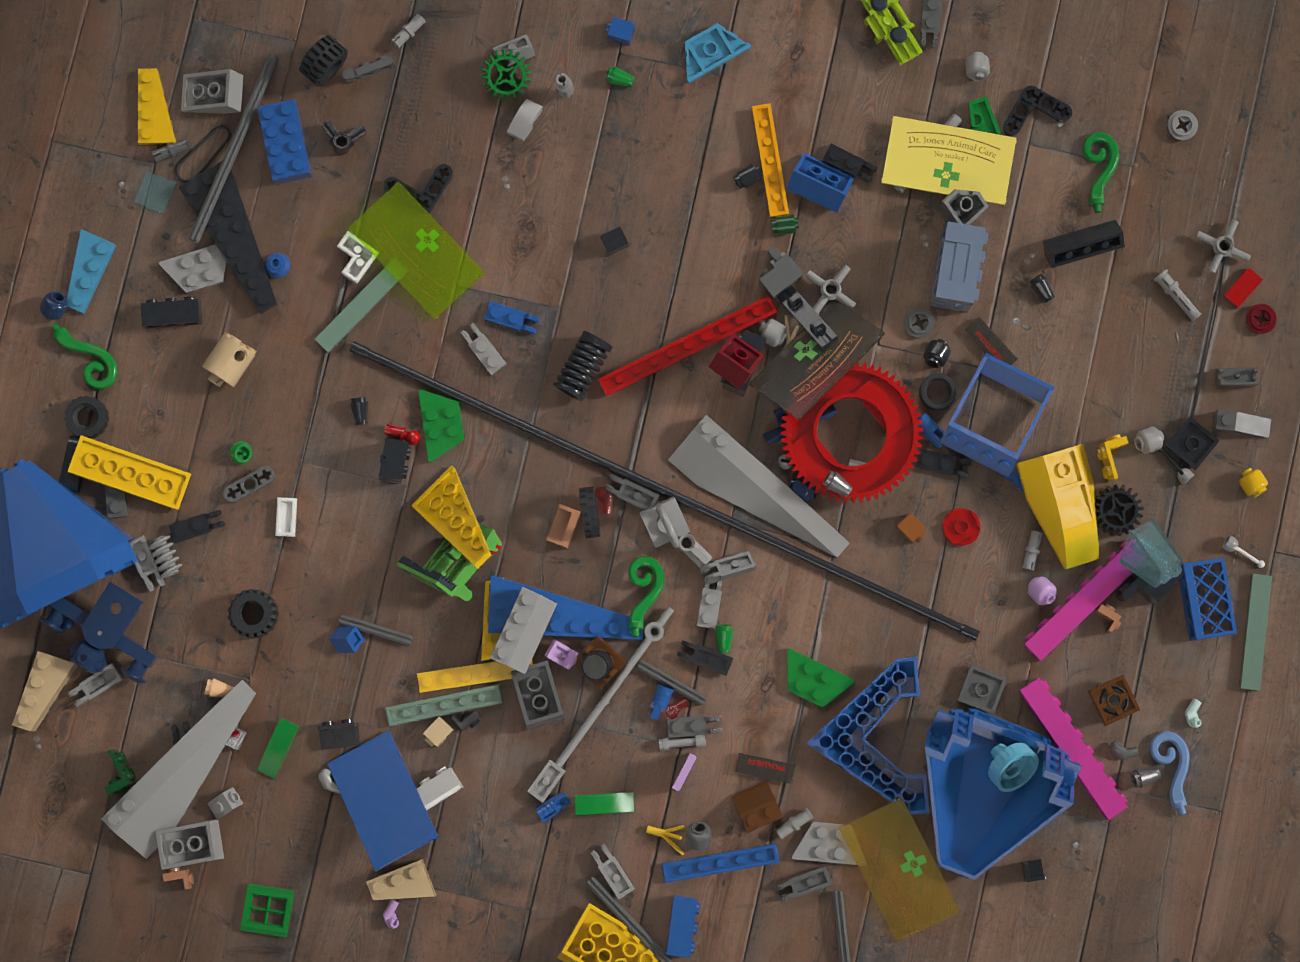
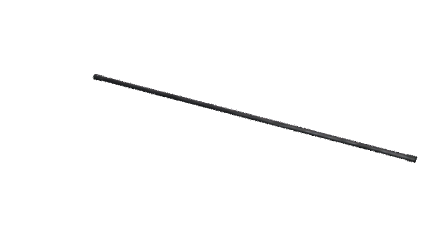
M354 341L349 351L358 356L372 360L667 498L675 497L678 503L952 629L964 637L976 641L980 633L975 628L959 623L383 356Z

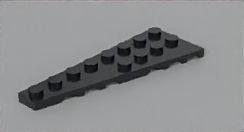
M222 161L179 186V190L197 217ZM230 170L205 230L259 313L263 314L276 306L277 302L232 170Z

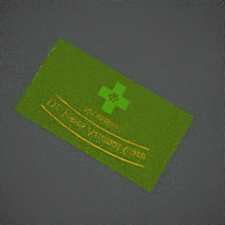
M399 181L348 228L434 320L485 273Z

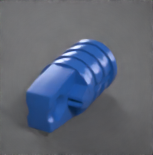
M660 684L657 685L658 688L649 707L653 708L650 718L655 720L658 719L661 711L666 712L667 704L670 701L671 694L674 692L673 689Z
M562 792L536 807L535 811L543 823H546V821L559 814L571 802L567 795Z

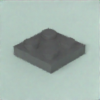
M970 664L957 701L994 714L1007 678Z

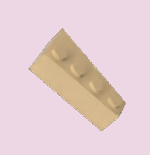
M38 651L12 725L28 731H36L78 665Z

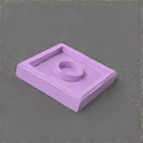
M689 753L672 786L673 789L680 791L696 760L695 755Z

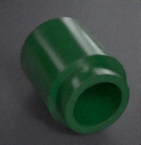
M793 214L775 216L774 219H771L772 234L796 233V229H799L798 218H794Z

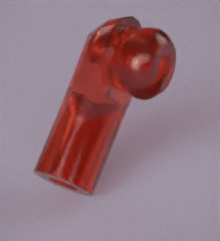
M597 487L595 495L603 503L601 513L611 514L613 496L604 489L605 487Z
M686 697L668 706L665 713L667 718H677L681 710L690 706Z

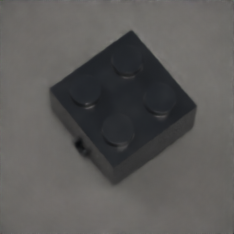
M385 438L383 454L380 456V480L402 483V479H406L408 466L404 465L405 460L410 459L411 447H408V442Z

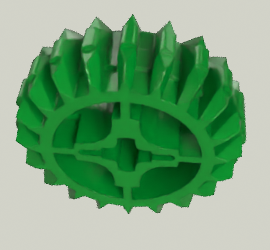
M503 48L502 55H499V52L495 50V58L489 54L488 57L491 61H483L487 68L481 67V71L486 72V74H482L480 77L481 79L487 78V80L482 82V85L486 86L489 84L486 91L490 92L493 89V97L500 93V100L503 99V94L506 95L507 100H510L509 94H513V97L516 99L517 94L515 92L519 91L522 95L524 92L521 87L528 89V85L524 82H531V78L526 77V75H530L532 72L531 70H525L530 64H523L526 60L524 56L518 59L520 52H516L515 56H513V49H510L509 54H506V50ZM510 59L515 61V63L505 67L498 61ZM494 65L499 71V75L492 82L490 72ZM520 66L522 75L519 83H517L513 78V73ZM503 70H505L506 72L511 71L509 73V78H501L503 76ZM503 82H508L513 88L500 89L497 86Z

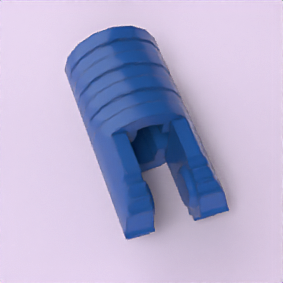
M925 413L919 419L923 423L918 427L923 429L921 433L936 448H940L942 446L940 439H942L945 431Z

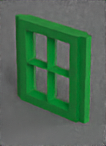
M248 883L240 930L287 937L294 890ZM253 895L268 897L266 908L252 906ZM271 898L286 900L284 911L270 909ZM251 910L265 912L264 923L249 921ZM269 913L283 915L282 926L267 923Z

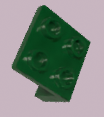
M110 749L108 753L121 777H116L109 781V786L105 787L108 795H116L136 784L134 780L136 775L131 768L128 769L125 763L127 758L123 751Z

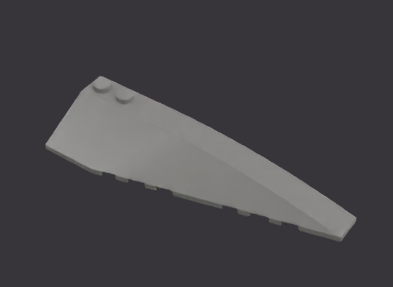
M707 415L668 459L669 462L697 486L793 534L836 558L850 544L807 503Z
M241 680L101 819L114 833L147 859L158 848L155 831L178 826L179 821L196 796L201 784H203L232 732L236 729L238 722L255 697L256 692L244 680Z

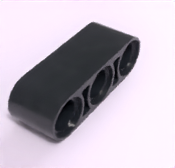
M70 436L59 483L73 493L78 494L83 477L68 473L67 471L80 437Z

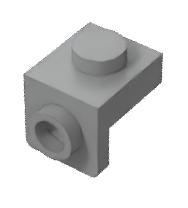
M231 788L207 804L218 820L242 805L243 802L235 789Z

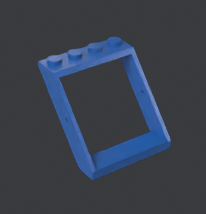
M986 353L952 416L940 443L1009 477L1055 387ZM980 373L1042 403L1017 453L955 423Z

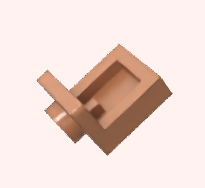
M1105 603V605H1098L1095 612L1111 621L1106 629L1107 633L1116 632L1121 625L1119 621L1121 616L1114 612L1115 608Z
M179 867L167 869L168 873L163 874L164 882L183 878L185 890L191 889L192 884H194V877L192 873H189V869L179 870Z

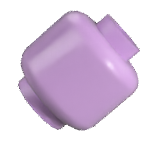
M1036 577L1030 581L1028 594L1037 604L1046 605L1055 600L1057 589L1046 577Z

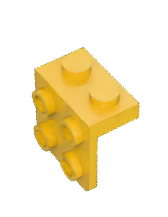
M1114 435L1107 438L1106 442L1098 445L1096 450L1099 461L1102 460L1104 466L1102 474L1108 482L1118 479L1110 450L1128 444L1127 436Z

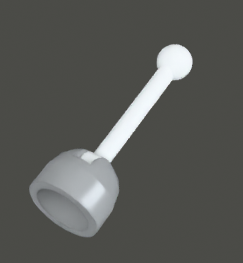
M1229 535L1224 540L1222 548L1226 551L1233 552L1237 550L1255 562L1259 568L1265 566L1264 561L1257 560L1239 548L1238 540L1235 537Z

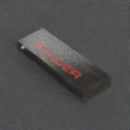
M980 317L965 329L968 335L985 353L1009 365L1018 360Z
M739 753L735 772L792 784L796 765Z

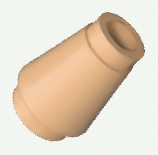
M214 678L213 680L208 679L205 694L209 695V697L224 698L234 687Z

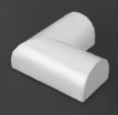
M347 231L337 245L339 249L352 257L341 273L353 283L358 284L379 252L349 231Z

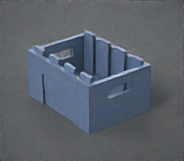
M947 222L941 233L930 306L968 312L970 308L972 309L974 301H978L980 289H976L977 282H981L983 272L979 268L980 263H984L986 253L982 249L983 244L987 245L989 234L985 232L986 228Z

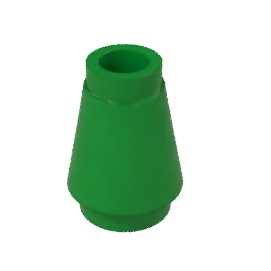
M610 66L605 81L612 85L632 87L635 77L616 66Z
M716 625V630L714 631L718 652L728 653L730 652L733 636L732 625Z

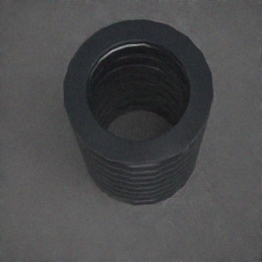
M587 331L582 332L578 343L575 344L576 349L571 351L572 355L568 356V361L564 364L565 368L561 369L562 375L557 376L559 382L553 383L555 388L583 402L586 396L584 391H589L590 387L578 379L592 385L593 380L587 376L595 379L597 374L593 371L600 372V367L597 365H604V361L598 357L606 360L608 357L606 352H611L613 349L609 343Z

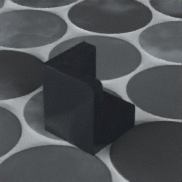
M621 227L600 236L608 256L629 247Z
M1041 859L1021 862L1025 882L1046 879Z

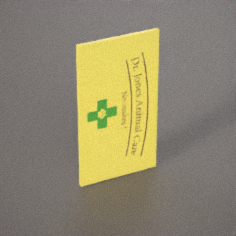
M893 116L881 181L882 184L949 195L954 189L980 192L986 202L1005 205L1017 141L1015 137Z

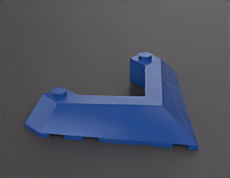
M917 657L897 658L807 742L815 750L908 814L929 813L926 774L906 775L867 742L865 738L899 698L920 696Z

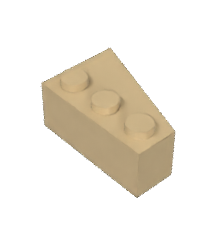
M423 859L366 882L373 900L436 896Z

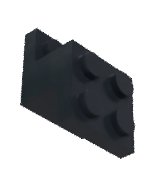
M1141 567L1130 576L1132 580L1130 582H1124L1117 589L1119 593L1115 597L1120 602L1126 601L1138 591L1150 604L1157 603L1178 582L1184 573L1180 569L1174 571L1171 569L1160 578L1151 568Z

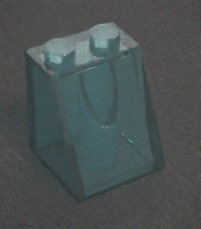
M1151 520L1129 533L1119 563L1156 588L1161 584L1167 583L1173 577L1176 578L1181 573L1183 558L1156 521Z

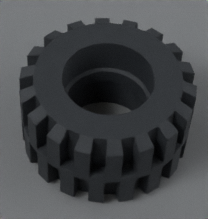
M327 35L318 40L309 49L301 61L299 71L319 87L331 80L341 69L347 58L348 50L331 35Z
M255 589L241 591L242 593L236 594L235 599L230 602V608L228 607V620L231 622V627L235 629L234 631L248 638H260L263 635L266 636L269 631L274 629V625L278 622L277 616H279V612L277 611V604L269 594ZM251 602L259 603L264 610L262 620L256 625H249L243 619V610Z

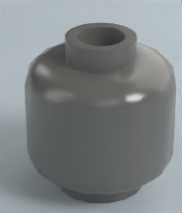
M694 822L688 826L686 830V843L688 847L697 851L705 850L709 847L711 843V829L706 823Z

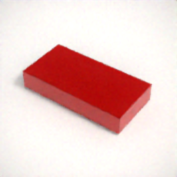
M1248 267L1223 297L1238 309L1263 279Z

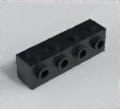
M1116 220L1043 240L1044 254L1051 268L1125 247L1123 231Z

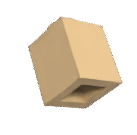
M439 716L423 733L426 736L424 740L432 747L434 745L439 747L454 729Z

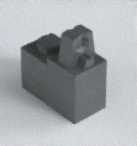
M774 246L767 252L773 259L770 261L772 270L770 271L769 268L760 274L761 278L759 279L760 285L772 300L804 275L788 253L782 252L780 254Z

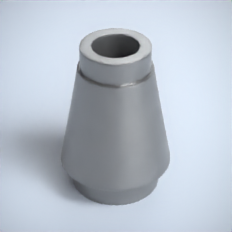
M830 471L823 481L827 489L846 497L853 488L837 472Z
M1159 768L1137 769L1130 774L1135 788H1143L1161 779V773Z

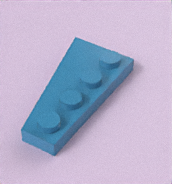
M82 229L80 231L67 301L69 308L85 314L116 245Z

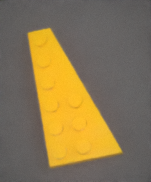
M451 465L411 506L478 569L491 556V552L457 471Z

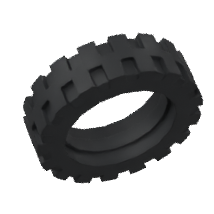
M594 486L579 488L585 538L600 537V524Z

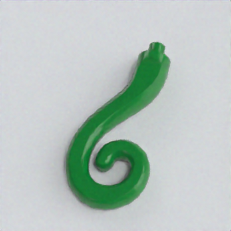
M1095 132L1084 140L1082 152L1088 161L1099 163L1105 159L1106 150L1101 148L1098 154L1095 155L1090 150L1092 144L1102 142L1109 150V161L1093 182L1089 192V206L1093 207L1094 213H1100L1101 206L1104 205V187L1114 174L1119 162V149L1117 143L1110 135L1104 132Z
M57 323L51 327L54 331L53 338L62 347L74 352L95 355L107 366V376L99 381L91 377V372L93 370L102 372L104 366L98 361L89 362L85 366L83 378L88 386L101 390L113 385L118 369L114 358L109 352L97 345L76 340L65 327L60 328Z
M649 556L634 559L628 569L630 582L638 587L647 586L652 578L650 573H646L642 579L638 578L636 571L639 567L647 566L654 573L652 589L635 605L630 613L628 630H632V637H639V631L643 630L644 615L657 600L664 586L663 569L659 562Z

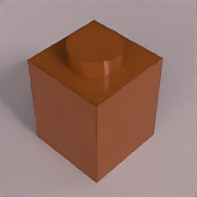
M912 513L908 514L895 527L911 544L914 541L920 542L926 536L923 533L926 528Z

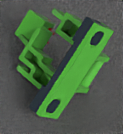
M481 524L480 529L491 554L497 553L502 547L501 538L497 536L494 529ZM446 538L423 568L405 556H402L397 563V566L411 577L451 597L458 596L465 601H469L472 598V592L465 586V583L475 573L477 568L467 558L462 556ZM455 559H456L457 562L453 565L452 568H450V570H449L448 573L446 574L445 571L449 568V566H450V565L455 561Z

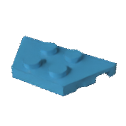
M718 23L685 41L688 84L751 49L752 46L738 38L734 33L727 31Z

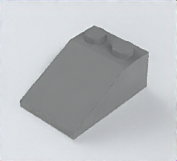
M231 69L184 74L181 111L220 114L241 112L243 75Z
M218 820L155 831L161 870L224 859Z

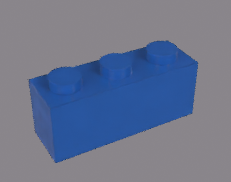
M674 895L666 955L690 958V953L694 954L695 942H692V935L697 934L698 922H694L695 914L699 915L700 903H697V898Z

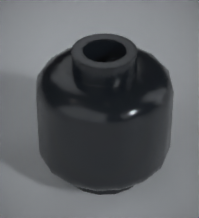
M943 339L931 340L923 353L925 363L932 368L943 367L951 354V349Z

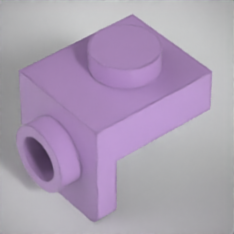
M553 639L544 656L569 670L576 663L578 653Z

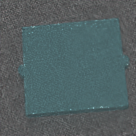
M147 172L134 202L147 207L148 210L152 209L164 214L176 183L165 179L162 175L157 176Z

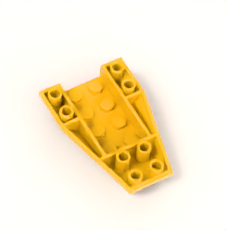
M1079 444L1016 463L1026 500L1064 569L1099 559L1096 506L1094 504V480L1084 445Z

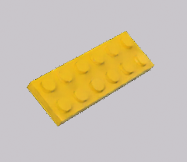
M80 436L67 471L68 473L175 510H179L191 474L84 436Z

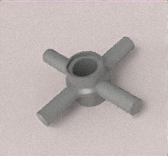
M1232 219L1225 235L1217 239L1201 231L1197 233V239L1213 246L1215 256L1208 269L1209 272L1215 274L1222 257L1230 254L1246 262L1249 261L1251 255L1234 248V242L1231 239L1239 223L1238 221ZM1220 242L1227 245V251L1220 249Z
M847 265L843 266L834 280L829 279L825 281L811 270L807 273L806 277L821 287L822 296L813 307L817 314L828 300L838 299L850 309H853L856 305L854 301L841 293L840 283L851 270ZM829 285L834 286L836 293H827L826 287Z

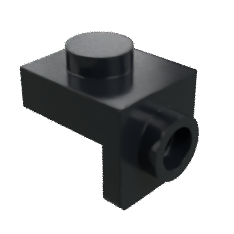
M475 710L461 722L455 714H452L451 718L453 720L451 723L457 730L461 728L462 731H465L469 726L473 729L481 722L479 720L481 715Z

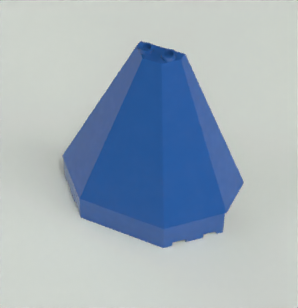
M24 459L14 463L15 467L10 470L7 467L0 470V629L138 562L129 543L130 540L134 539L132 536L59 483V481L32 461L25 462Z
M957 709L950 710L949 713L937 710L932 725L927 731L925 751L938 866L945 871L958 873L963 878H971L973 880L978 878L1074 804L1073 785L1082 766L1079 763L1070 761V755L1060 747L1055 748L1051 745L1052 740L1047 736L977 709H969L968 712ZM1014 743H1025L1038 756L1039 764L1031 779L1020 788L1010 792H1003L999 790L988 776L989 766L994 760L990 752L998 744H1004L1008 747Z

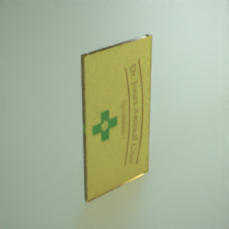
M898 798L892 803L839 827L897 942L961 912L903 798Z

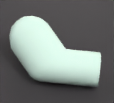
M1193 698L1185 711L1187 723L1192 728H1198L1202 723L1197 715V710L1202 703Z

